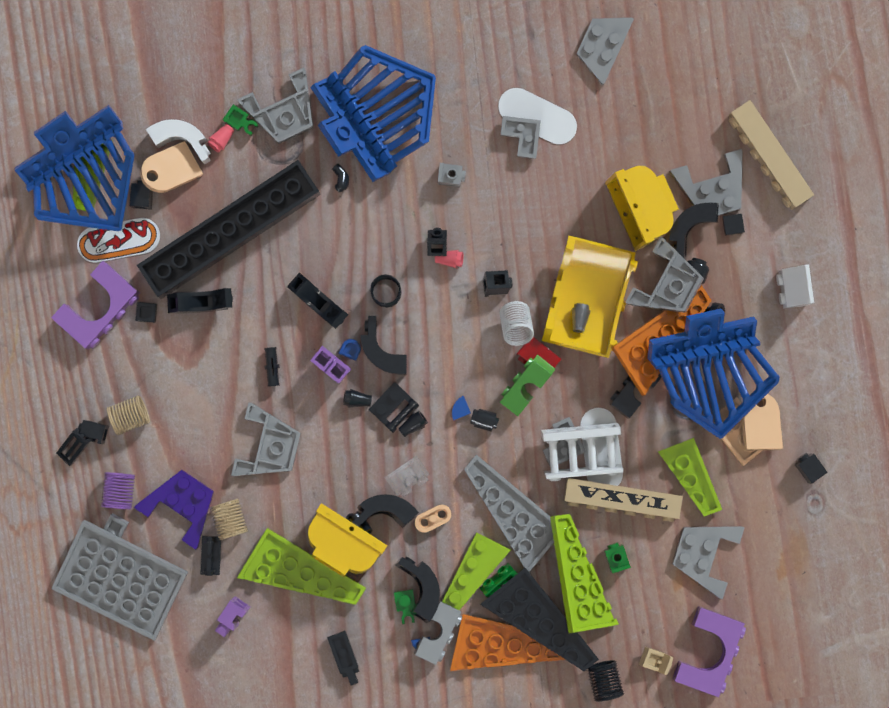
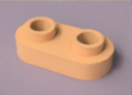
M441 504L419 514L415 519V527L420 532L425 533L447 523L451 518L450 508ZM441 510L446 513L443 518L438 516V512ZM422 519L428 520L427 526L421 525Z

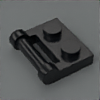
M394 382L368 410L394 433L397 430L396 427L414 408L417 409L420 405ZM406 400L408 402L407 406L389 422L386 418Z

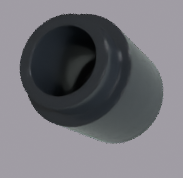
M474 409L470 424H473L476 428L492 432L493 428H497L499 418L496 417L497 413L483 409Z

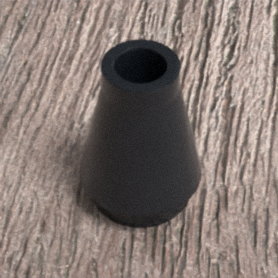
M350 389V391L345 390L343 405L348 406V408L371 406L372 395H367Z
M420 411L413 412L398 429L406 437L425 428L428 422Z

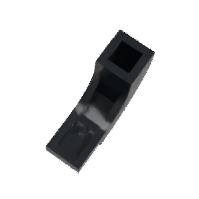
M700 203L691 206L682 212L674 222L669 240L677 241V245H674L673 248L685 260L689 232L700 223H718L719 203Z
M298 273L287 286L335 329L348 316L343 309L329 299L301 273Z
M231 288L205 292H176L167 294L168 313H200L233 308Z
M368 316V320H365V332H368V335H360L362 348L366 356L377 368L384 372L407 375V355L389 354L383 351L377 342V317Z
M376 495L363 501L357 507L361 514L357 512L350 521L360 527L371 516L384 514L392 517L404 528L419 512L408 501L398 496Z
M401 557L395 566L412 576L419 586V598L410 613L428 623L436 613L440 601L438 580L431 568L423 561L415 566V562L409 557Z

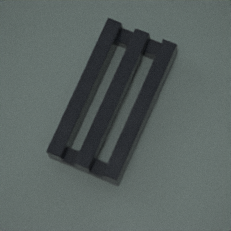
M78 428L72 431L56 452L69 467L74 464L91 442L89 439H84L85 435L83 433L81 435L78 433L80 431ZM74 437H75L77 440L74 442V444L71 446V448H70V449L67 451V453L64 455V454H63L64 450L67 448V446L71 443V441H72V440L74 439ZM79 443H81V446L78 448V450L75 452V454H74V455L71 457V459L69 460V459H68L69 456H70V455L72 454V452L76 449V447L79 445Z

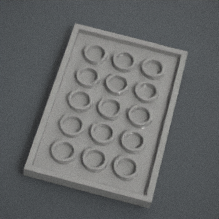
M84 520L51 589L155 641L188 571Z

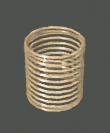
M139 395L133 397V399L130 398V400L127 399V401L124 400V402L112 405V407H107L110 424L117 435L150 423L146 406Z
M239 499L209 508L211 513H214L212 514V516H215L213 519H216L214 522H217L214 525H218L215 528H219L216 530L219 540L248 532L247 526H243L246 523L243 519L244 516H242L243 513H241L242 510H240L241 507H239L241 505L238 504L240 503Z

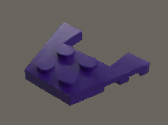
M181 470L136 504L134 508L145 516L150 517L161 501L192 522L182 541L196 550L199 547V541L214 491L184 470Z

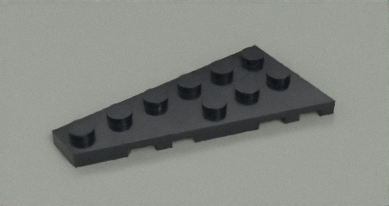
M526 568L522 569L480 604L582 671H586L599 660L578 632H568L565 616Z

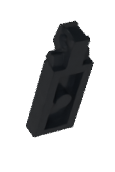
M346 630L328 636L327 639L340 674H342L343 678L348 677L351 686L357 684L359 681L356 673L360 672L359 665Z

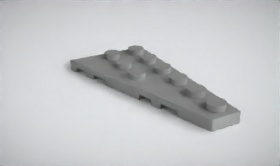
M475 455L464 470L524 568L530 572L554 543L550 516L478 455Z

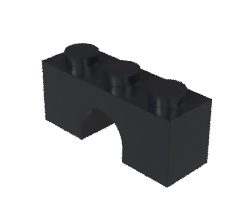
M660 373L656 381L653 382L650 386L651 389L654 388L656 384L659 382V380L662 378ZM628 375L622 383L624 385L620 392L616 390L610 398L612 400L610 405L627 419L641 405V402L634 397L633 390L635 384Z

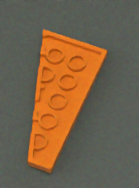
M700 285L686 313L663 310L611 347L642 396L646 395L649 387L656 381L660 373L659 369H655L648 360L649 340L685 332L686 316L703 313L712 301L702 285Z
M462 614L450 671L565 659L511 624Z

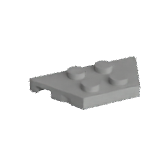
M632 17L592 19L576 55L586 64L588 70L595 75L603 86L634 20Z

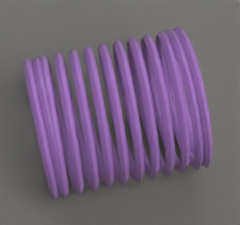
M105 472L104 476L106 477L104 479L107 480H104L105 483L103 484L105 485L103 487L104 490H102L104 492L102 493L104 495L102 498L104 499H102L101 507L132 509V503L115 501L132 502V500L117 498L132 499L133 497L119 495L132 496L133 494L121 492H134L133 490H123L134 488L116 485L134 486V484L118 482L134 483V481L120 479L134 480L135 475Z

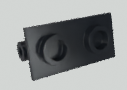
M202 536L200 575H220L221 540H219L218 536Z

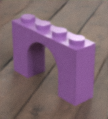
M102 261L90 275L109 293L110 307L108 312L98 320L86 321L69 305L63 304L51 317L85 349L95 348L99 344V338L103 333L107 334L113 328V322L116 319L120 320L126 313L125 309L129 305H134L139 299L138 295L140 292L105 261Z
M698 606L692 625L712 632L719 637L722 643L721 658L715 665L709 668H698L678 661L672 679L675 682L719 697L720 693L723 694L725 691L726 683L724 681L726 676L730 675L733 664H731L733 656L736 657L738 654L739 646L737 644L739 639L743 638L746 628L744 627L745 624L741 621Z

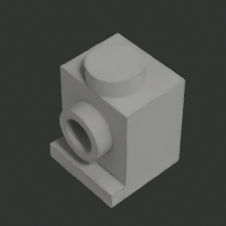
M440 163L438 184L460 187L461 182H465L466 171H463V166ZM454 171L456 175L455 177H450L448 173Z

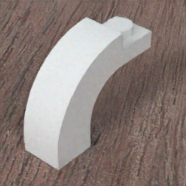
M171 119L160 121L146 129L158 148L174 140H184L193 146L204 165L211 161L208 157L211 153L205 144L201 145L207 139L190 123Z

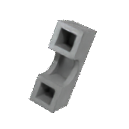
M439 601L437 611L432 620L440 624L441 632L434 639L422 636L414 654L435 665L438 661L441 662L445 655L443 649L446 643L450 644L454 636L451 632L454 626L458 627L462 619L461 611Z

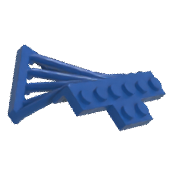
M362 46L339 74L334 71L328 78L316 82L310 87L330 117L321 121L318 127L338 157L352 151L371 181L375 182L389 175L397 167L396 162L429 142L436 76L369 46ZM362 57L370 59L346 85L343 84V80ZM378 63L387 66L353 95L349 93ZM396 70L403 73L402 76L369 100L357 105L356 102ZM411 78L420 80L377 110L366 115L363 114ZM424 88V93H421L418 97L380 122L370 125L372 121ZM422 103V109H418L415 113H413L412 115H410L409 117H407L406 119H404L403 121H401L385 133L379 135L376 134L378 131H380L381 129L391 124L392 122H394L395 120H397L398 118H400L401 116H403L404 114H406L407 112H409L410 110H412L413 108ZM421 118L420 124L391 143L383 144V142ZM419 133L417 141L395 155H390L391 151Z
M110 105L78 126L69 114L64 111L34 132V135L44 148L16 166L14 170L26 184L27 191L33 190L34 216L38 220L121 231L134 153L121 133L123 122ZM111 137H115L122 148L125 156L124 161L112 142ZM102 143L107 146L118 169L122 172L121 179L102 148ZM91 150H93L99 156L107 172L109 173L112 181L114 182L115 187L119 189L118 197L114 192L112 186L110 185L109 181L107 180L102 169L100 168ZM82 156L92 167L109 196L112 205L116 208L115 214L82 160ZM72 163L84 176L108 219H102L96 214L71 165ZM61 170L70 178L89 217L81 216L77 212ZM52 176L59 185L69 214L60 213L57 208L51 181ZM42 183L45 186L50 211L42 210L41 208Z
M722 309L686 316L685 332L649 340L648 360L655 369H659L673 407L719 439H722L779 383L780 376L756 348V346H760L761 342L755 337L757 326L755 317L724 323L725 312ZM745 349L749 350L769 375L764 382L746 355ZM735 351L756 384V390L751 395L747 391L733 358ZM723 355L743 398V402L737 408H735L723 369ZM712 359L729 411L728 417L723 422L710 370ZM700 362H701V365H702V370H703V374H704V379H705V383H706V388H707V392H708V397H709V401H710V406H711L712 414H711V411H710V407H709V403H708L706 391H705V388H704V384H703V380H702V376H701V372H700ZM690 364H691V368H692V372H693V376H694V380H695L697 392H698V395H699L700 403H699V400H698V397H697V393H696V390H695V387H694V384H693V380H692V377H691V374H690V371H689V366H690ZM679 365H680V368H681V371H682V374H683V378H684V381H685L687 390H686V388H685V385H684V383H683L682 377H681L680 372H679V370H678ZM668 367L671 370V373L673 375L674 381L676 383L681 398L678 396L676 389L673 385V382L670 378V375L667 371Z

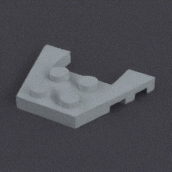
M305 68L289 74L297 93L264 109L260 108L253 92L237 99L239 104L279 144L313 128Z
M742 149L724 154L729 169L728 174L695 184L692 183L687 165L670 170V174L676 179L693 206L700 203H719L718 216L741 209Z
M660 237L652 252L669 261L651 296L633 287L625 303L632 306L686 313L704 278L663 237Z
M248 402L245 419L263 423V431L255 463L235 459L231 476L292 471L301 433L253 403Z
M683 527L672 564L715 596L723 599L728 583L709 577L720 538L740 544L745 527Z

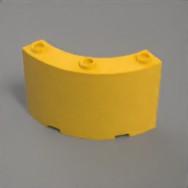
M568 236L549 306V314L545 323L542 341L609 358L611 351H613L611 347L617 344V340L614 339L620 312L625 310L626 301H624V296L630 275L637 268L636 252ZM576 303L589 305V310L591 311L583 333L573 331L572 308H574Z

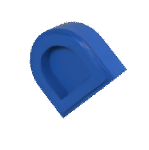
M348 339L344 341L338 354L357 361L361 351L360 344L354 339Z

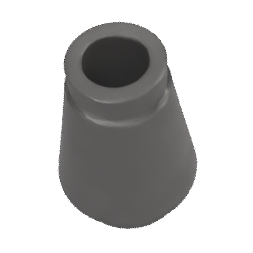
M582 303L574 304V308H572L574 332H584L591 312L589 305Z

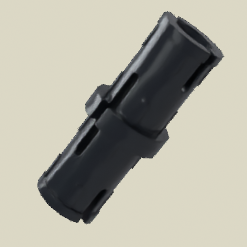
M277 347L264 348L266 358L264 368L267 370L268 387L280 386L278 375L280 364L277 363Z

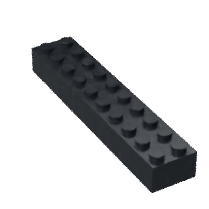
M297 160L139 263L137 267L156 296L162 299L321 194L299 160Z

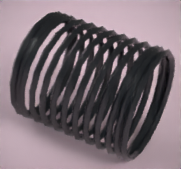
M379 275L371 283V296L379 306L385 308L392 307L400 300L402 294L401 286L392 275ZM381 280H392L399 287L398 296L392 302L382 303L375 299L373 294L374 287Z
M609 660L595 663L587 669L590 677L589 680L592 684L591 687H593L594 701H608L624 695L622 683L619 680L621 677H618L620 674H618L619 671L617 670V661Z

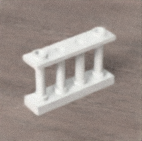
M611 423L541 430L542 439L549 444L551 470L544 471L546 479L560 481L561 478L598 474L616 476L618 473L623 472V467L620 464H616L614 438L616 435H621L619 424ZM599 436H604L607 441L608 465L597 466L595 439ZM577 438H585L587 440L589 467H577ZM558 440H566L568 442L570 469L558 470Z

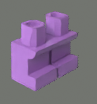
M324 346L310 360L338 384L341 383L351 370Z
M235 596L229 601L217 619L220 624L215 631L225 637L230 630L234 631L238 627L239 621L237 617L242 618L251 607Z

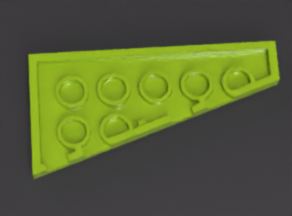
M571 515L551 516V527L568 632L575 633L619 625L617 619H614L612 616L610 603L606 602L604 598V590L595 569L586 557L587 551L585 547L581 546L578 539L579 533Z
M269 528L262 535L237 577L243 580L312 594L354 605L357 604L366 589L365 586L357 583L346 575L342 577L314 559L312 554Z

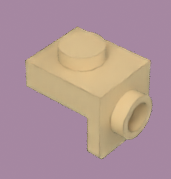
M645 646L639 665L663 675H668L673 657Z

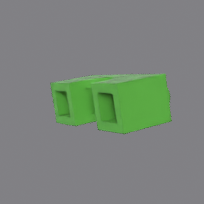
M539 355L534 360L530 358L523 366L526 370L523 373L518 372L512 380L514 385L512 387L507 386L501 394L503 399L500 403L516 416L520 415L533 398L526 391L525 384L533 383L541 389L555 371V368Z

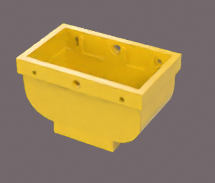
M635 166L628 170H619L605 181L635 251L656 241L672 228L674 221L673 213L679 210L664 174L656 177L650 168Z
M322 503L316 510L315 517L308 529L309 543L315 549L312 557L342 577H345L348 571L354 574L368 571L378 556L380 557L388 546Z

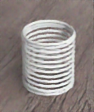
M519 301L505 304L499 312L504 340L506 343L514 346L528 343L534 336L528 305Z

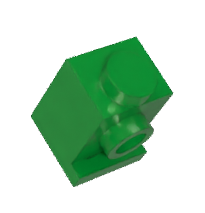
M618 542L607 545L608 549L604 550L612 574L631 568L624 545H619ZM615 554H620L621 558L619 561L614 560Z

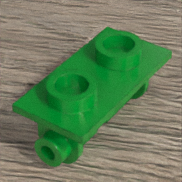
M507 563L500 567L495 575L485 580L480 590L488 598L502 584L513 578L517 572Z

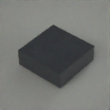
M742 214L722 217L725 236L745 233Z
M137 302L135 321L155 323L157 304Z

